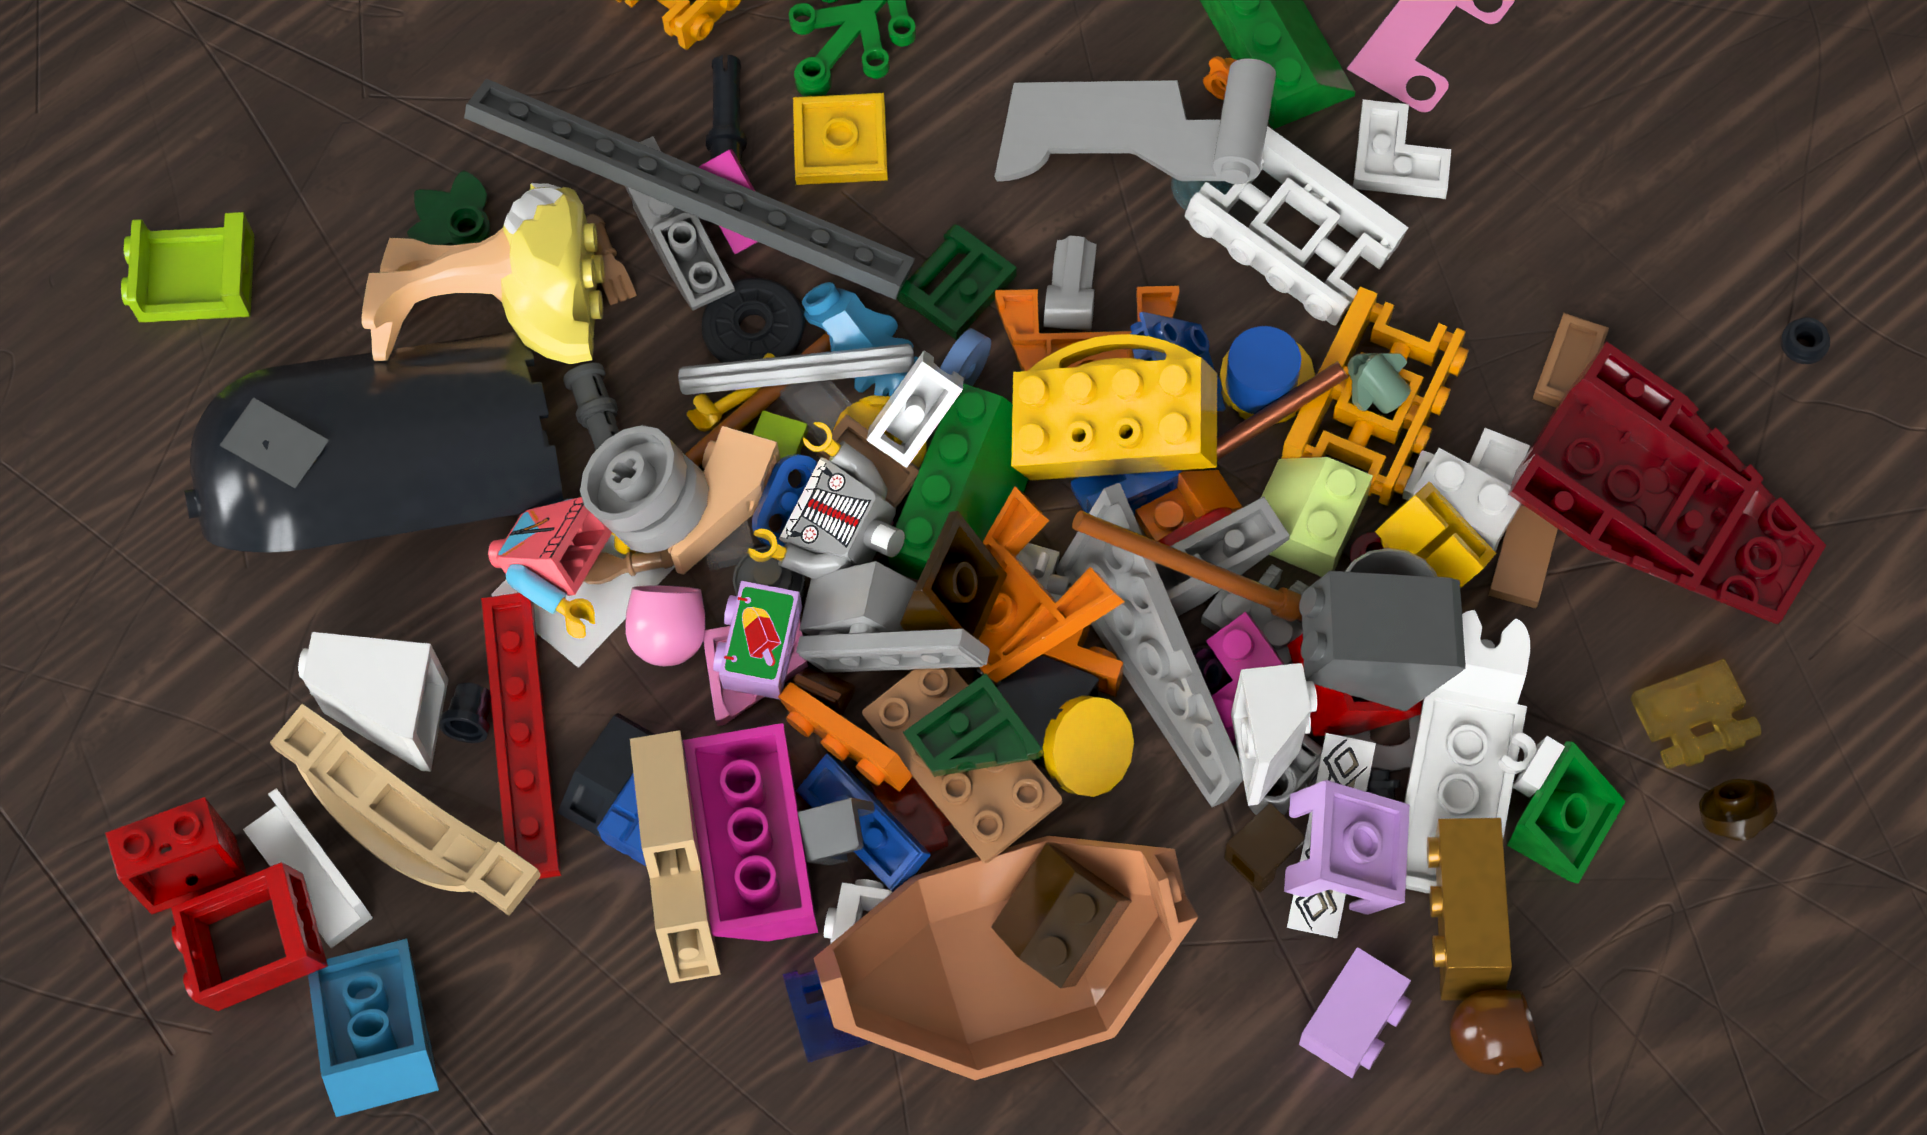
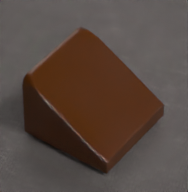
M815 667L797 673L794 678L796 686L841 716L855 692L853 684L829 673H824Z

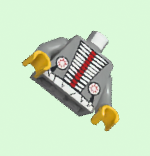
M814 422V425L827 433V440L821 446H814L803 437L804 444L813 452L825 451L830 455V458L827 460L821 457L779 537V540L785 543V545L777 544L776 537L771 531L758 529L754 531L753 535L768 540L771 549L768 552L759 553L754 549L748 548V554L757 562H765L771 558L777 559L779 566L813 579L826 576L836 570L870 563L876 552L889 557L896 556L903 546L905 535L903 530L890 525L896 515V508L885 501L888 488L876 466L871 460L846 442L837 443L833 440L831 430L826 424Z

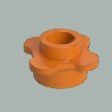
M1216 56L1209 61L1211 69L1209 74L1203 78V84L1218 99L1224 100L1230 65L1237 61L1236 59H1223Z

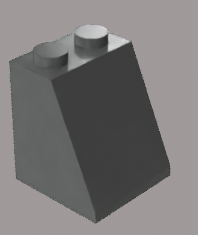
M1329 571L1301 593L1299 604L1303 627L1301 656L1304 659L1306 681H1313L1316 685L1406 712L1466 669L1460 580L1446 577Z

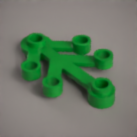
M821 0V1H823V2H825V3H833V2H836V1H838V0ZM862 0L861 3L814 10L807 3L794 5L789 11V23L792 31L797 34L806 35L814 29L841 25L816 57L805 58L796 66L794 78L797 91L804 97L826 95L832 85L830 69L860 33L864 48L862 55L863 72L866 76L873 79L884 77L890 69L889 55L881 45L876 14L887 2L891 15L888 25L889 38L897 46H908L916 38V26L914 20L908 16L906 1ZM799 16H808L810 18L806 22L796 21V18ZM905 27L909 29V32L898 34L895 30ZM879 59L883 62L879 66H871L868 64L871 60ZM809 72H819L818 75L813 77L805 75Z

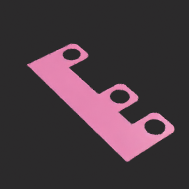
M1400 0L1347 67V70L1405 104H1409L1410 107L1417 111L1429 112L1448 90L1449 84L1446 78L1415 61L1416 57L1456 6L1485 23L1495 24L1503 18L1515 0H1503L1502 6L1497 11L1491 13L1480 11L1474 5L1473 0ZM1422 75L1430 78L1436 87L1434 95L1424 101L1411 98L1406 91V84L1412 77Z

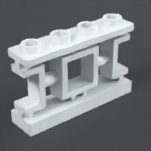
M1267 126L1260 172L1264 170L1282 183L1272 198L1252 185L1256 178L1248 180L1244 184H1234L1226 195L1205 182L1200 192H1196L1191 198L1185 218L1197 233L1206 238L1212 237L1226 247L1234 260L1243 265H1250L1263 274L1267 282L1274 289L1282 293L1288 292L1303 303L1304 308L1311 316L1321 321L1326 320L1336 326L1345 311L1351 306L1357 294V290L1344 282L1342 278L1360 256L1380 269L1386 259L1388 260L1397 249L1409 227ZM1239 199L1259 212L1249 225V228L1228 214ZM1284 202L1320 226L1302 250L1266 225ZM1337 224L1358 238L1348 253L1327 239ZM1314 253L1335 267L1325 283L1303 268Z

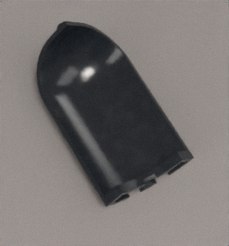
M512 331L397 348L392 350L387 361H374L372 352L276 366L250 373L222 390L207 406L196 426L190 448V469L193 489L184 490L189 519L198 518L204 538L219 547L245 552H285L518 515L529 509L562 502L563 493L555 445L549 446L546 430L542 431L540 419L548 418L549 416L541 382H533L528 371V367L535 366L533 353L529 347L524 345L517 333ZM253 398L329 440L296 489L220 446ZM264 440L262 444L267 450L269 441Z

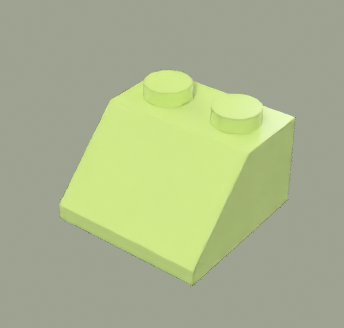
M1329 457L1279 459L1261 498L1265 497L1290 537L1288 541L1269 555L1321 577L1329 571H1335L1368 499L1373 475Z

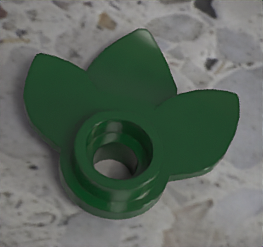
M461 171L455 178L450 193L437 190H416L414 192V203L421 221L411 227L407 235L410 239L430 245L453 246L480 243L486 240L490 235L491 225L487 214L484 212L488 200L484 186L469 172ZM466 226L475 227L469 232H461Z

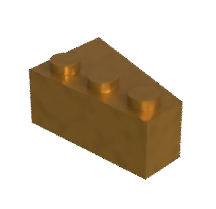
M1501 818L1438 819L1435 837H1427L1428 868H1436L1437 886H1430L1429 900L1431 917H1438L1439 935L1433 936L1432 952L1434 967H1440L1441 1000H1464L1478 991L1506 989L1512 962Z

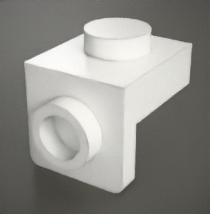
M868 879L856 880L855 884L842 883L837 908L829 907L827 911L824 938H830L831 943L862 918L863 910L871 911L889 896L892 891L886 890L884 884Z

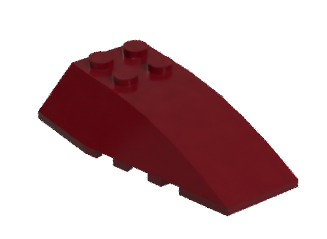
M1604 343L1563 396L1519 465L1508 495L1592 552L1774 624H1779L1825 549L1826 544L1782 497L1776 499L1761 483L1763 477L1751 464L1746 467L1727 447L1730 443L1728 439L1716 427L1712 430L1697 415L1696 412L1699 408L1686 395L1610 343Z

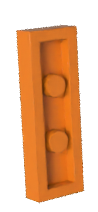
M792 682L778 696L789 711L786 720L793 728L806 737H809L812 733L821 737L820 743L837 759L844 761L847 756L858 763L856 768L872 783L879 786L884 780L898 791H901L911 779L910 771L896 752Z

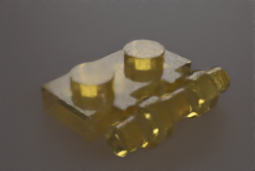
M1725 659L1635 691L1631 697V701L1651 742L1668 736L1671 737L1675 746L1661 751V758L1667 769L1681 764H1685L1687 767L1703 762L1704 756L1724 748L1731 752L1744 747L1746 740L1761 735L1760 724L1754 716L1738 722L1731 715V713L1743 709L1746 700ZM1709 721L1712 722L1715 731L1699 737L1692 734L1690 728Z

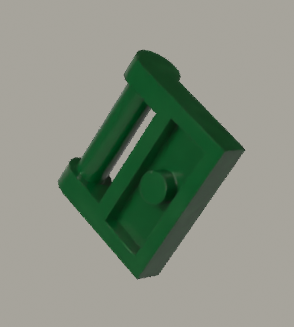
M954 224L944 234L945 241L906 280L896 299L905 307L919 312L957 341L995 300V290H1004L1017 276V267L964 228ZM958 253L967 255L930 295L923 292Z

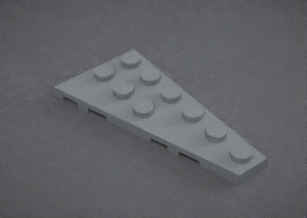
M1117 483L1104 488L1089 514L1142 535L1121 484ZM1078 531L1055 571L1060 576L1069 577L1068 587L1070 588L1091 567L1125 601L1092 622V627L1107 650L1112 652L1117 657V660L1124 662L1123 674L1210 806L1214 807L1226 802L1243 781L1241 765L1154 562Z

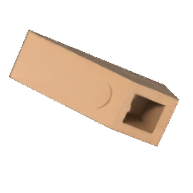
M722 426L716 442L710 441L708 443L702 460V467L705 469L704 475L709 487L707 507L698 525L684 540L668 548V553H671L677 573L684 575L754 514L773 468L781 459L776 441Z

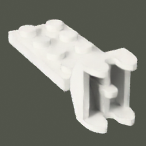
M1475 610L1463 613L1466 669L1423 699L1404 803L1410 804L1406 889L1429 893L1430 886H1437L1436 868H1428L1427 837H1435L1438 819L1501 818L1502 835L1504 837L1515 774L1503 771L1499 767L1498 761L1503 755L1510 757L1514 761L1518 760L1520 747L1514 745L1511 739L1516 733L1523 732L1527 706L1518 705L1517 703L1527 673L1530 656V638L1527 628L1518 619L1513 620L1502 631L1500 643L1495 648L1492 641L1480 639L1482 625Z

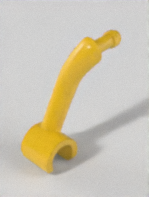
M767 353L764 355L763 358H772L775 356L772 353ZM762 387L735 390L715 403L706 394H699L693 400L696 409L689 410L686 415L698 430L703 432L709 431L719 423L725 412L748 400Z

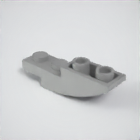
M653 136L639 142L661 152ZM625 186L632 199L633 208L649 239L692 311L735 291L698 216Z

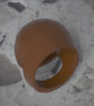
M1487 989L1478 991L1465 998L1456 1008L1450 1023V1041L1458 1058L1472 1070L1482 1074L1499 1075L1502 1071L1509 1068H1521L1524 1072L1529 1073L1544 1066L1536 1028L1522 990Z

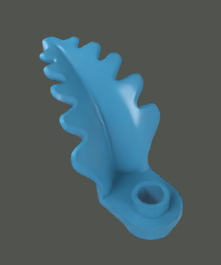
M831 282L816 286L802 300L806 320L827 332L831 351L910 344L913 347L912 342L907 339L892 337L898 328L897 321L892 316L865 308L855 293L836 288ZM908 372L855 377L854 388L858 392H864L875 383L874 395L886 396L889 392V396H892Z

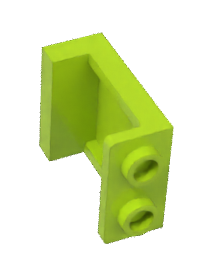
M244 212L225 213L224 227L150 231L142 219L132 220L131 236H126L124 239V255L127 264H129L128 277H123L121 281V295L124 305L130 306L139 322L251 317L254 233Z

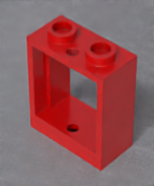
M206 797L105 833L118 879L151 914L169 909L247 876L235 834ZM172 847V850L161 853L162 849ZM192 876H197L198 882L193 886H189L187 883L188 879Z
M283 862L171 907L175 922L171 930L172 938L177 949L183 954L187 970L183 975L185 989L194 1002L215 1011H220L328 967L304 875ZM271 900L286 957L223 982L208 925Z

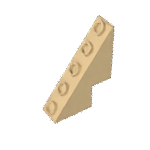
M681 731L630 739L641 846L650 877L655 930L669 982L675 983L721 975L715 936L711 934Z

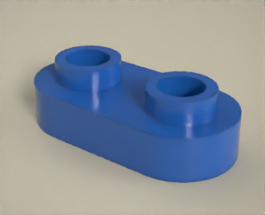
M791 454L783 457L776 463L753 514V532L758 529H767L775 535L777 544L785 545V543L779 540V537L818 464L813 458L805 455ZM796 469L801 474V482L793 488L788 482V476L791 471ZM774 514H778L782 519V525L778 531L773 532L769 528V519ZM756 536L761 543L771 546L768 540Z

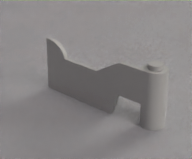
M1240 59L1233 62L1229 69L1221 120H1187L1178 80L1014 83L994 177L998 182L1028 176L1039 170L1048 161L1050 154L1131 153L1180 181H1226L1231 184H1244L1248 180L1256 178L1260 173L1276 71L1270 64L1257 59Z

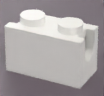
M924 350L870 425L866 440L907 468L962 392L964 377L955 371L951 375L944 372L934 363V357ZM885 430L900 439L902 444L899 445L884 434Z

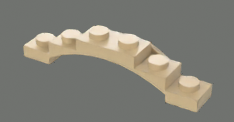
M303 704L300 705L270 742L277 752L297 765L299 772L314 795L355 840L377 858L416 881L448 891H470L471 893L475 891L510 916L541 876L537 868L500 842L495 843L412 789L346 738L338 728Z

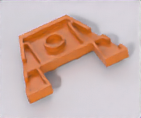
M1179 286L1137 287V322L1141 321L1139 317L1141 312L1173 318L1179 302ZM1038 289L995 290L996 308L1022 371L1029 370L1045 357L1076 342L1100 336L1132 333L1131 331L1039 333ZM1132 349L1106 351L1086 357L1066 368L1077 367L1096 360L1110 358L1135 359Z

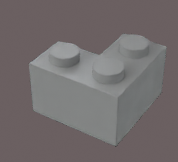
M877 561L836 570L817 579L811 578L799 630L810 636L905 631L901 627L900 622L917 583Z

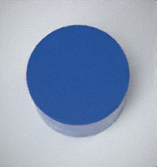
M1258 326L1244 331L1233 341L1228 356L1226 390L1230 399L1237 407L1247 413L1256 414L1297 387L1301 367V353L1295 340L1278 328Z

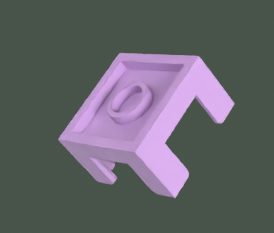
M1328 780L1290 794L1289 816L1297 818L1312 812L1310 859L1286 868L1284 892L1308 897L1330 889L1356 896L1361 899L1352 901L1349 904V909L1367 915L1405 903L1410 804Z

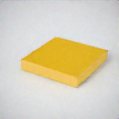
M884 93L793 97L796 185L888 180Z

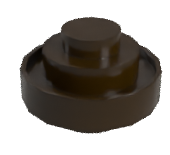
M1731 779L1706 792L1699 802L1703 826L1713 834L1725 836L1736 841H1745L1755 837L1758 832L1770 825L1778 814L1774 791L1767 784L1756 780Z

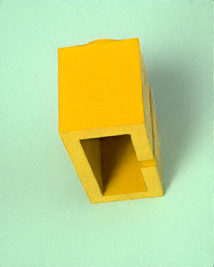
M1430 481L1375 531L1381 538L1384 549L1406 550L1423 558L1434 569L1437 577L1460 580V588L1484 569L1497 554Z

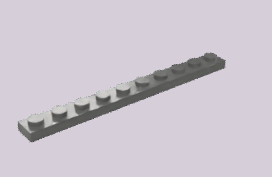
M489 79L484 80L466 104L464 118L895 300L912 271L915 261L913 257Z

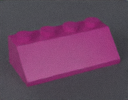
M780 723L683 740L712 936L773 941L818 933L784 724Z

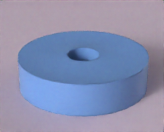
M968 329L952 346L940 369L950 375L955 371L964 377V384L973 386L989 356L991 339L975 329Z

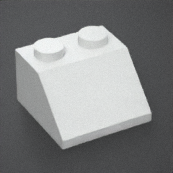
M1302 663L1241 669L1231 718L1248 806L1258 805L1299 754L1304 734H1308L1311 731L1310 713L1317 711V694L1314 682L1306 681Z

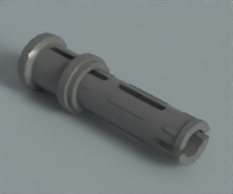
M586 363L569 370L564 375L563 381L566 388L573 392L578 406L575 413L578 423L588 429L596 451L605 440L619 432L615 419L618 414V406L615 399L609 398L603 381L606 375L603 365L600 363Z

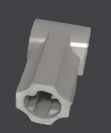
M1068 236L1066 239L1057 240L1052 271V285L1047 286L1044 327L1091 331L1095 289H1092L1097 244L1091 243L1085 237Z

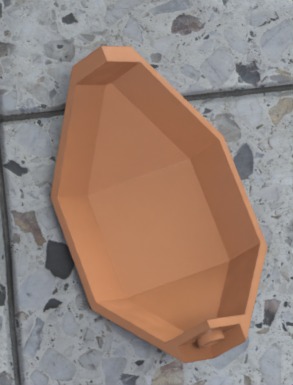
M1045 836L1008 847L989 863H983L979 857H975L911 876L815 956L814 962L834 1028L972 1080H978L1115 1038L1198 919V915L1185 894L1175 849ZM1046 843H1050L1131 900V903L1077 985L1061 989L1020 960L991 928Z

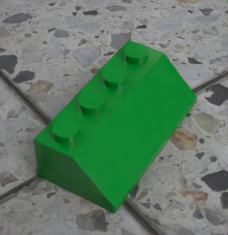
M1200 0L1233 59H1257L1270 64L1275 69L1276 79L1268 120L1273 130L1355 96L1356 91L1303 0Z
M963 383L962 392L938 425L896 524V528L903 530L905 539L899 553L894 557L888 556L889 568L893 571L919 580L950 512L959 511L983 542L1014 486L1025 493L1029 479L1011 466L1013 404L1003 396Z

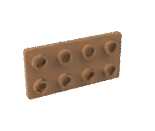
M954 668L914 669L864 708L862 714L884 743L898 754L912 777L981 861L989 863L1059 807L1063 802L1062 797L1032 760L934 777L907 741L903 731L966 688L968 684Z

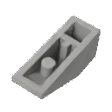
M1262 497L1170 547L1241 575L1288 541L1290 535L1265 497ZM1154 562L1177 617L1202 604L1221 590L1218 587Z

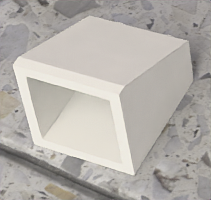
M312 632L309 649L304 648L300 654L298 671L300 678L305 682L310 690V694L315 698L323 713L417 769L431 772L439 732V722L449 680L431 644Z

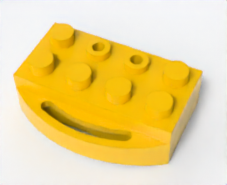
M1133 334L1107 335L1090 338L1064 347L1045 357L1027 371L1013 372L1011 466L1029 480L1217 468V372L1202 357L1176 344L1150 336ZM1119 349H1144L1166 354L1165 360L1146 361L1133 358H1110L1066 368L1086 357Z

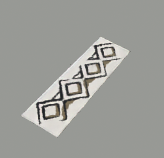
M1326 733L1316 784L1328 780L1366 792L1376 743ZM1312 812L1309 814L1300 862L1310 859ZM1330 889L1308 897L1293 894L1287 928L1337 938L1346 894Z

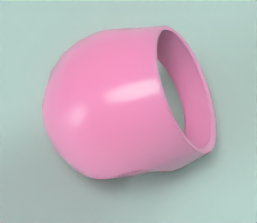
M665 585L632 587L626 610V637L633 652L645 662L662 667L684 663L694 656L703 642L705 633V610L701 589Z

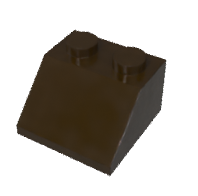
M959 511L949 513L900 622L901 627L905 631L964 629L977 640L980 638L1007 573Z
M1046 843L991 928L1020 960L1060 989L1077 985L1131 903V900L1050 843Z

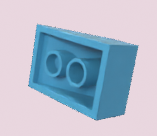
M407 939L326 959L328 967L308 974L321 1076L336 1117L439 1090L432 1047Z

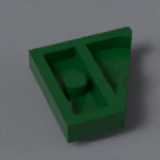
M986 673L903 731L907 741L934 777L1035 760L1044 755L1041 746Z

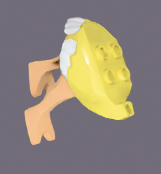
M531 183L530 190L525 192L520 199L513 202L511 210L505 219L504 227L495 235L480 243L448 246L430 245L408 238H389L382 259L380 273H369L362 309V325L364 329H371L373 360H388L402 323L416 302L432 296L451 293L493 294L502 302L509 323L524 345L546 358L568 364L592 360L595 319H602L603 317L602 295L600 290L596 291L597 283H604L605 270L603 256L594 255L598 247L595 223H587L583 204L575 190L567 187L560 188L551 184Z

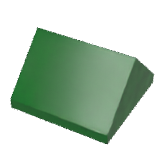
M1566 741L1563 745L1565 746L1544 783L1536 791L1517 823L1507 846L1573 883H1579L1626 801L1574 742Z

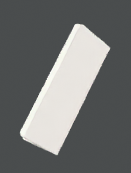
M275 788L268 795L276 806L243 830L270 867L283 862L303 873L318 931L330 948H333L373 917L278 789Z

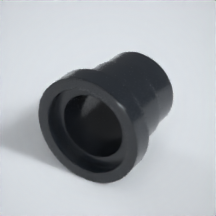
M475 683L458 684L451 699L449 709L441 715L439 722L440 730L448 737L461 742L479 743L485 741L490 729V725L487 722L491 703L490 691Z

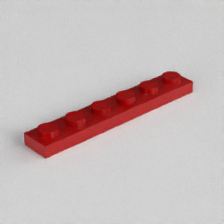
M520 593L481 598L505 846L537 868L541 874L539 879L561 876L534 605L531 600Z

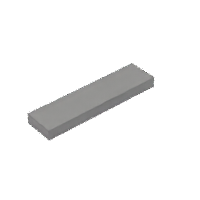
M964 629L800 636L796 652L824 673L983 667V665H987L990 648Z

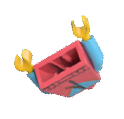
M582 497L526 510L520 515L506 539L492 541L489 546L488 555L491 564L495 568L503 569L508 584L514 590L551 614H555L558 611L564 615L568 634L575 638H584L586 636V629L580 619H586L590 623L595 624L593 605L583 598L568 601L565 599L566 596L576 595L611 534L614 535V547L619 553L626 555L628 552L634 554L637 551L631 550L585 508Z

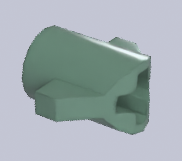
M1362 353L1352 357L1348 363V373L1352 379L1353 404L1359 410L1366 411L1373 403L1382 413H1389L1398 408L1411 392V387L1399 375V372L1408 361L1398 353Z

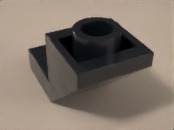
M619 713L615 714L576 768L557 813L600 837L597 827L633 774L630 739L655 735V733Z

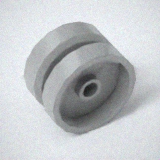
M643 425L623 429L605 440L588 461L582 474L580 488L585 508L631 550L647 554L667 550L684 540L698 525L707 507L709 491L704 472L658 428Z

